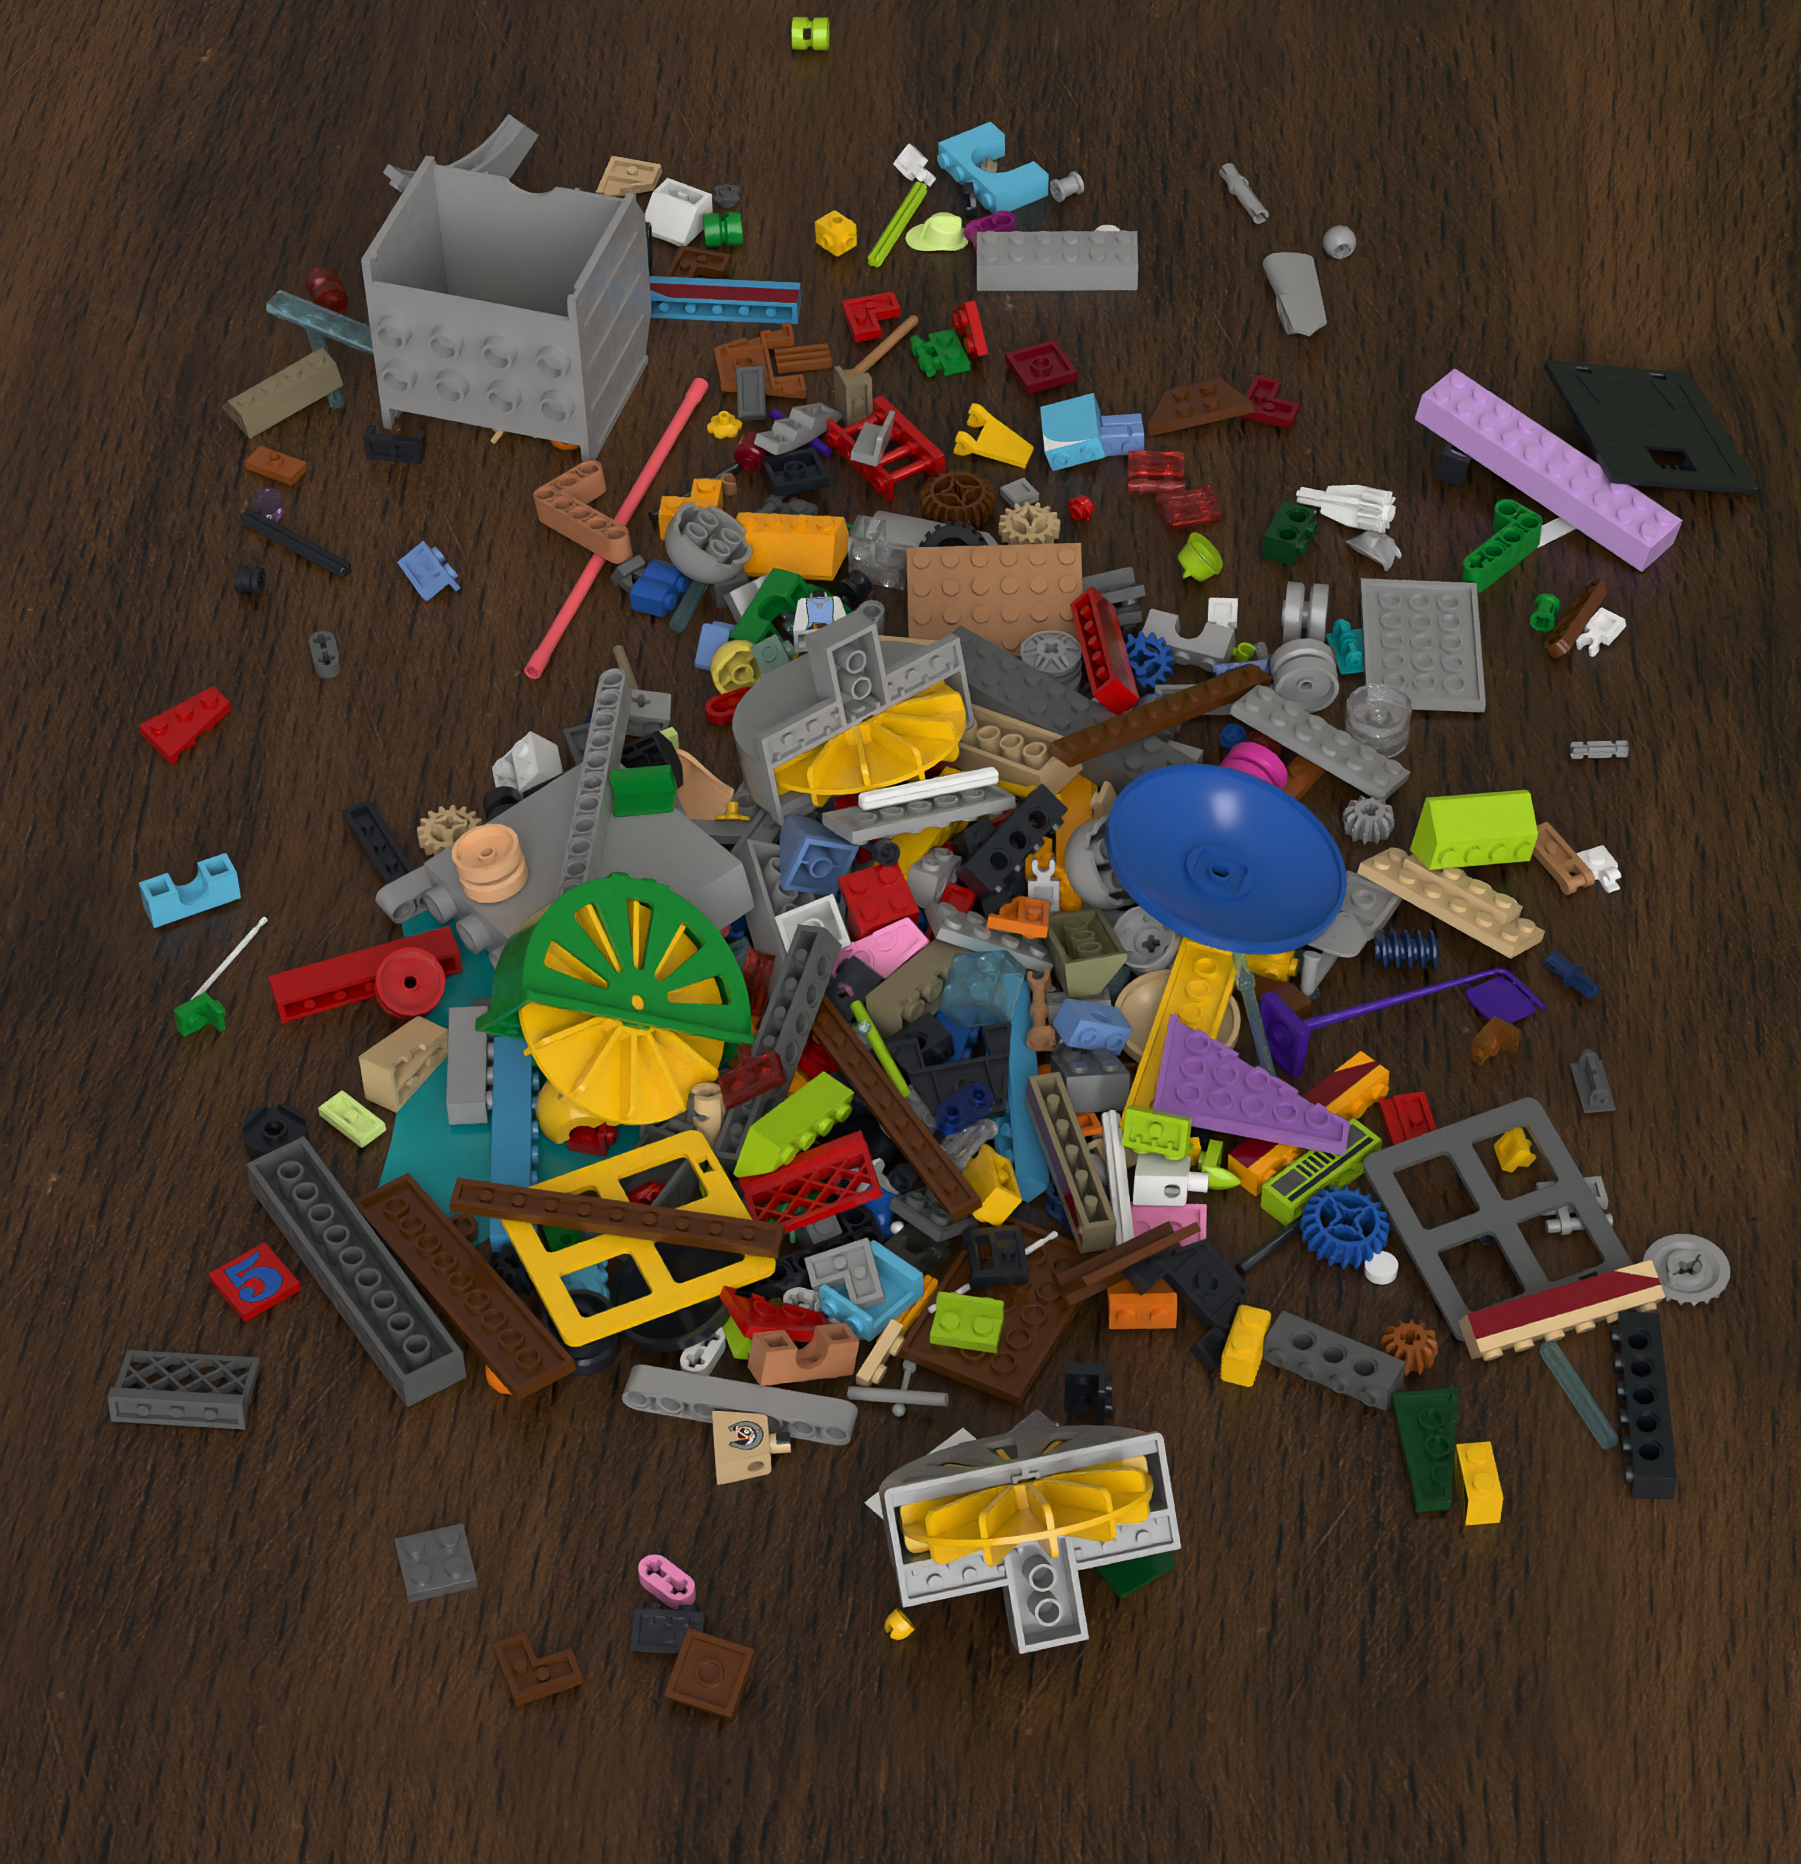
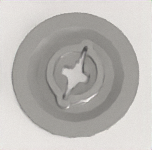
M1673 1234L1655 1241L1647 1249L1643 1258V1262L1652 1259L1666 1301L1676 1300L1680 1306L1684 1302H1690L1695 1306L1701 1301L1707 1304L1711 1298L1718 1299L1720 1293L1726 1290L1730 1279V1265L1723 1251L1709 1240L1696 1235ZM1680 1268H1682L1683 1270L1692 1268L1691 1274L1687 1272L1684 1274H1679Z

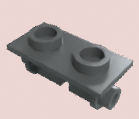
M1583 1050L1579 1057V1062L1570 1063L1583 1113L1615 1111L1616 1107L1602 1060H1599L1597 1053L1593 1052V1050Z

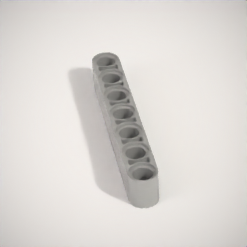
M635 1365L631 1368L622 1395L623 1402L632 1409L713 1423L712 1411L765 1414L768 1416L769 1433L789 1432L790 1437L832 1445H845L850 1442L858 1414L857 1407L843 1399L760 1386L649 1365Z

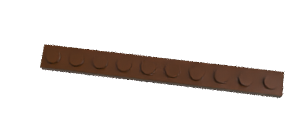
M1252 663L1052 741L1050 742L1048 753L1071 768L1235 702L1258 684L1270 687L1273 677L1262 671L1259 666Z
M824 993L811 1028V1033L951 1220L956 1222L982 1207L980 1197Z
M457 1178L449 1203L450 1212L774 1259L779 1258L785 1234L784 1224Z

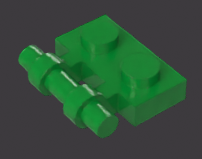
M954 329L928 334V342L921 340L918 335H913L910 338L911 351L915 357H918V365L921 371L925 372L928 377L934 376L936 370L940 369L944 376L970 371V361Z

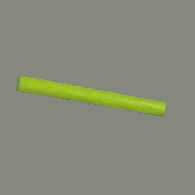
M860 1000L854 1001L850 1008L886 1075L904 1098L908 1097L910 1090L863 1003Z

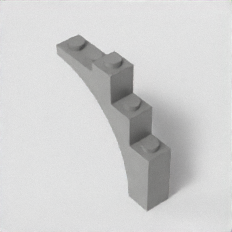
M508 114L497 130L482 145L462 159L447 165V167L480 173L489 171L491 175L506 177L510 180L539 135ZM388 164L383 173L391 179L389 182L391 186L403 192L416 171L402 170Z

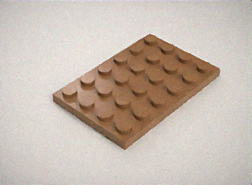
M1081 543L907 548L909 638L938 641L950 635L959 626H963L1020 659L1022 643L1029 636L1040 631H1062L1072 635L1079 642L1070 604L1083 594Z

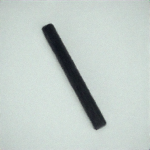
M246 509L240 514L242 524L339 577L345 578L351 573V564L346 560L251 509Z

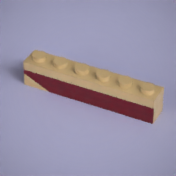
M1651 1259L1466 1314L1458 1323L1471 1359L1483 1357L1484 1361H1490L1503 1356L1502 1351L1514 1347L1515 1352H1520L1533 1347V1341L1545 1338L1546 1343L1562 1339L1565 1337L1564 1332L1575 1329L1577 1334L1596 1328L1595 1323L1606 1320L1608 1325L1617 1323L1618 1312L1655 1311L1657 1309L1656 1304L1665 1298V1294Z

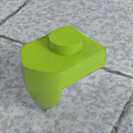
M1210 1139L1207 1152L1201 1151L1198 1161V1170L1202 1173H1209L1208 1189L1224 1190L1241 1184V1180L1233 1173L1220 1168L1222 1164L1223 1142Z

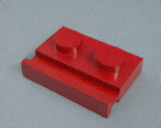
M1424 1091L1395 1095L1393 1099L1384 1100V1097L1379 1098L1378 1108L1391 1146L1437 1130Z

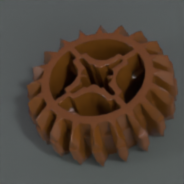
M959 468L957 472H952L948 469L946 474L938 472L936 478L929 477L928 483L923 484L920 495L921 512L926 520L944 524L946 521H952L953 524L961 521L966 526L970 524L978 530L979 525H987L988 519H991L996 506L995 491L993 486L989 484V479H983L981 473L973 475L971 470L961 472Z

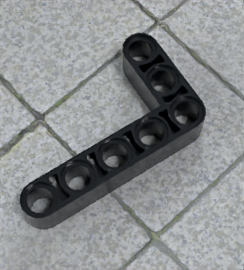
M840 1180L836 1187L845 1189L850 1181ZM830 1194L827 1198V1203L836 1202L840 1196ZM865 1204L835 1214L842 1229V1234L775 1259V1272L767 1278L740 1287L739 1296L750 1299L752 1293L764 1296L766 1302L775 1306L783 1303L784 1294L789 1289L802 1287L813 1290L804 1258L867 1237L870 1242L875 1240L884 1246L882 1231Z

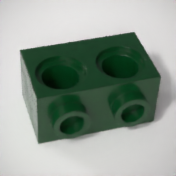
M1284 501L1264 535L1263 557L1295 566L1300 556L1306 555L1310 538L1314 539L1317 535L1319 522L1315 521L1316 509Z

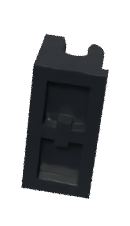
M369 425L367 433L364 435L366 459L421 464L427 447V438H423L425 429H418L416 437L374 434L376 425Z

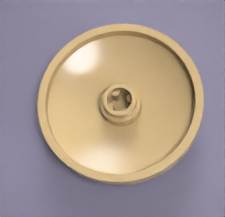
M1163 969L1139 976L1121 991L1114 1007L1119 1008L1133 1028L1123 1050L1138 1063L1141 1061L1172 969ZM1231 995L1217 1040L1233 1050L1238 1041L1241 1018L1237 1002Z

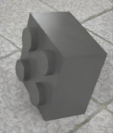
M1096 1049L1089 1054L1064 1051L1061 1055L1051 1056L1050 1073L1060 1072L1075 1113L1124 1110L1129 1096L1130 1073L1114 1052L1107 1049Z

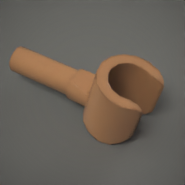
M725 473L721 478L716 479L698 478L722 480L723 494L734 495L737 493L735 477L731 473Z

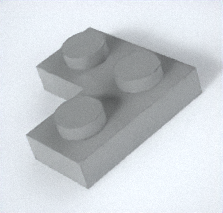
M868 1237L804 1258L814 1292H819V1287L823 1284L831 1288L846 1283L850 1302L860 1309L886 1302L874 1253Z

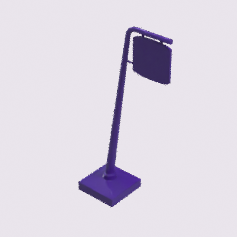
M1504 968L1481 971L1301 1020L1272 990L1262 995L1254 1041L1291 1079H1294L1303 1073L1311 1030L1461 984H1465L1470 988L1466 990L1465 995L1471 1004L1487 1020L1499 1028L1535 1013V1007L1531 1002L1536 1004L1541 1010H1544L1546 1005L1513 973ZM1494 974L1505 975L1512 981L1511 983L1504 977L1498 976L1473 988L1467 984L1468 982Z

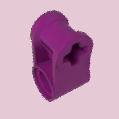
M998 211L993 215L973 220L964 228V237L973 243L974 250L977 252V232L1016 231L1015 216L1009 211Z

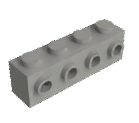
M488 1006L449 1008L446 1097L449 1125L488 1123V1110H492L493 1090L489 1091V1086L493 1085V1066H489V1062L494 1059V1042H490V1038H494L496 1035L475 1031L476 1018L488 1012Z

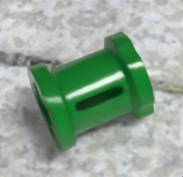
M1543 593L1535 599V611L1531 614L1530 625L1537 631L1548 632L1555 626L1554 616L1559 611L1561 604L1556 596Z

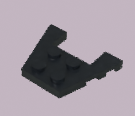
M1011 1021L982 1026L981 1033L988 1056L934 1066H925L917 1038L889 1043L888 1051L941 1128L1005 1116L1012 1029Z
M1207 1239L1127 1267L1122 1274L1141 1296L1163 1278L1195 1316L1207 1327L1208 1331L1189 1350L1209 1372L1214 1369L1221 1360L1220 1355L1227 1342L1238 1307L1242 1304L1244 1305L1251 1288Z

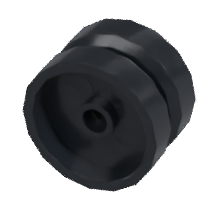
M587 1289L568 1291L582 1317L587 1318L614 1308L611 1301L598 1292ZM545 1309L543 1313L544 1327L575 1360L576 1371L568 1375L575 1377L591 1376L605 1370L614 1362L619 1352L618 1332L579 1347H572L563 1341L547 1309Z

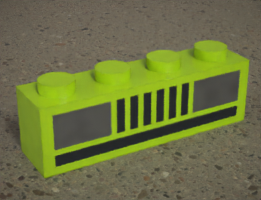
M1355 1118L1349 1121L1350 1129L1345 1156L1309 1149L1299 1159L1292 1160L1286 1169L1275 1177L1271 1176L1264 1182L1261 1189V1208L1286 1227L1302 1214L1308 1200L1312 1195L1317 1196L1321 1188L1328 1191L1334 1185L1338 1190H1341L1346 1184H1350L1364 1173L1363 1164L1365 1158L1369 1154L1381 1150L1382 1139Z

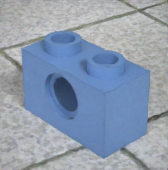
M1065 998L1052 1023L1067 1046L1087 1050L1107 1049L1114 1052L1115 1055H1120L1133 1031V1028L1119 1008Z

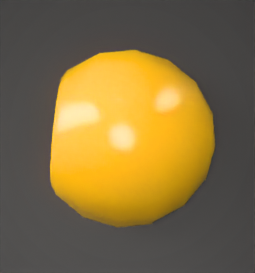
M547 1080L538 1093L536 1118L544 1135L555 1144H563V1142L569 1140V1133L575 1127L590 1126L595 1128L606 1122V1120L580 1109L571 1101L565 1103L559 1101L558 1096L560 1092L549 1080Z

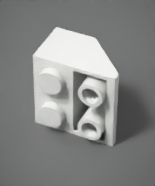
M667 178L653 191L645 212V222H651L652 236L680 247L687 246L704 229L703 214L713 213L712 194Z
M531 731L521 740L517 741L514 747L502 758L498 759L492 767L495 786H509L517 789L521 794L522 800H524V791L563 773L558 746Z

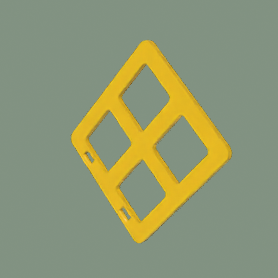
M688 1130L527 1187L575 1195L593 1190L598 1194L599 1198L630 1202L619 1183L620 1179L678 1158H686L708 1196L675 1209L752 1220L704 1135L696 1130ZM707 1160L713 1171L703 1173L699 1163ZM499 1219L563 1341L572 1347L588 1344L718 1296L723 1286L737 1289L771 1276L776 1269L774 1258L742 1254L744 1260L683 1283H676L654 1246V1243L657 1241L603 1234L550 1253L545 1250L531 1223ZM621 1254H630L652 1293L587 1318L582 1317L564 1286L561 1277Z

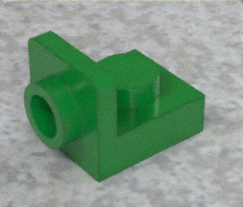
M206 992L173 1009L177 1031L183 1037L202 1029L209 1023L219 1032L226 1030L224 1021L226 1011L223 1005L218 1000L214 1001Z

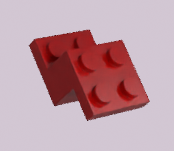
M898 862L892 866L885 867L880 864L838 877L837 884L848 907L846 925L852 942L872 935L873 932L906 917L910 918L917 926L920 911Z

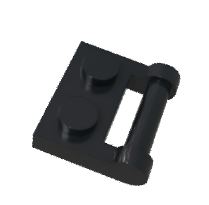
M1020 1224L968 1229L962 1233V1244L967 1249L971 1272L968 1280L972 1290L982 1291L991 1285L1029 1282V1268ZM981 1244H989L993 1269H983L980 1252Z

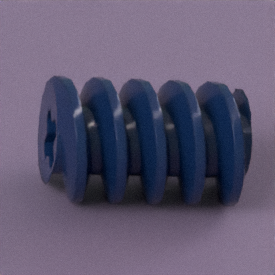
M1382 929L1377 930L1373 947L1374 968L1378 960L1382 961L1384 968H1388L1390 960H1394L1396 968L1400 969L1403 960H1406L1409 969H1413L1415 961L1419 960L1421 968L1425 969L1428 960H1431L1434 969H1438V939L1435 938L1433 930L1427 931L1425 939H1423L1420 930H1415L1412 938H1410L1408 930H1403L1400 938H1398L1394 929H1390L1387 938H1385Z

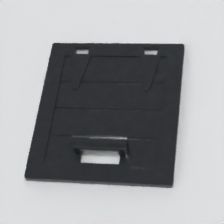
M1546 360L1543 366L1609 482L1614 484L1757 494L1759 490L1758 484L1689 373ZM1647 449L1682 452L1686 459L1682 465L1658 464L1654 462Z

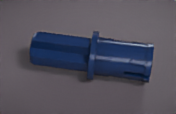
M1553 951L1548 955L1544 966L1555 973L1562 980L1564 986L1568 987L1571 985L1588 1000H1593L1599 994L1600 987L1582 973L1583 969L1580 965H1574L1559 951Z

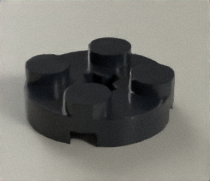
M277 1104L278 1108L267 1109L266 1105L250 1113L243 1123V1141L247 1151L254 1157L259 1158L303 1136L308 1140L309 1136L305 1119L298 1109L286 1104ZM279 1129L281 1130V1133L278 1135H269V1131L276 1132Z

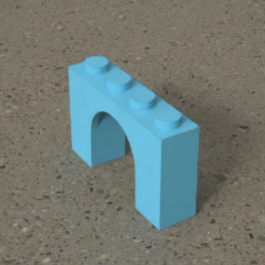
M992 122L938 143L939 154L937 155V161L940 167L945 169L961 185L973 182L975 198L992 214L998 211L1010 212L1048 196L1049 174L1034 161L1003 173H992L978 168L981 161L986 162L988 157L992 158L993 161L1005 156V134Z

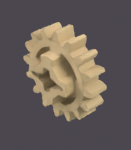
M1025 502L1023 507L1016 503L1014 504V510L1006 508L1005 515H1000L999 535H1001V541L1008 542V545L1023 543L1054 544V539H1059L1060 519H1057V512L1050 513L1049 506L1042 509L1038 502L1034 506L1030 505L1029 502Z
M451 805L449 810H445L440 806L438 813L428 812L429 819L421 818V826L417 827L419 846L425 849L427 856L432 853L436 856L453 845L467 831L482 826V820L477 818L475 811L467 814V807L465 806L460 810H456L455 805Z

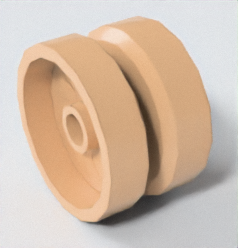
M486 824L467 831L455 842L451 851L452 860L459 874L464 893L470 899L479 903H495L510 898L525 886L529 877L528 865L522 853L517 834L510 827L502 824Z

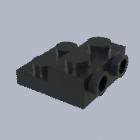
M815 447L760 457L761 476L768 491L773 490L775 496H788L797 492L816 491L820 488L830 487V477Z

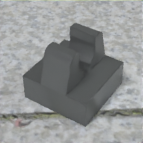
M639 554L619 565L610 576V579L615 587L620 585L626 592L630 593L634 585L632 579L638 580L643 576L646 563Z

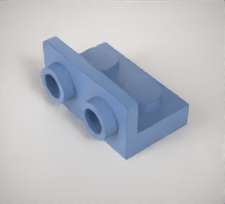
M424 541L397 562L426 602L448 584L455 591L461 588L455 580L458 574L448 563L443 564L446 560L445 556L436 546L431 549Z

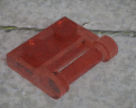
M1212 484L1186 491L1166 493L1165 491L1156 492V504L1162 513L1167 530L1223 522V511Z

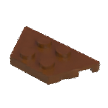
M1221 378L1206 379L1199 383L1186 386L1180 385L1173 389L1165 390L1147 426L1149 435L1154 436L1254 413V408L1250 399Z

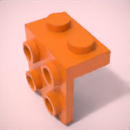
M1163 1278L1156 1282L1142 1296L1127 1279L1107 1288L1109 1329L1176 1328L1177 1293H1174Z

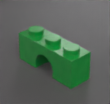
M773 567L743 616L734 627L729 638L731 640H747L753 644H757L774 634L782 638L773 626L772 621L778 615L785 612L796 614L798 600L808 598L812 592L800 574Z

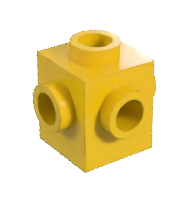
M836 210L815 221L816 243L838 257L857 246L856 224Z

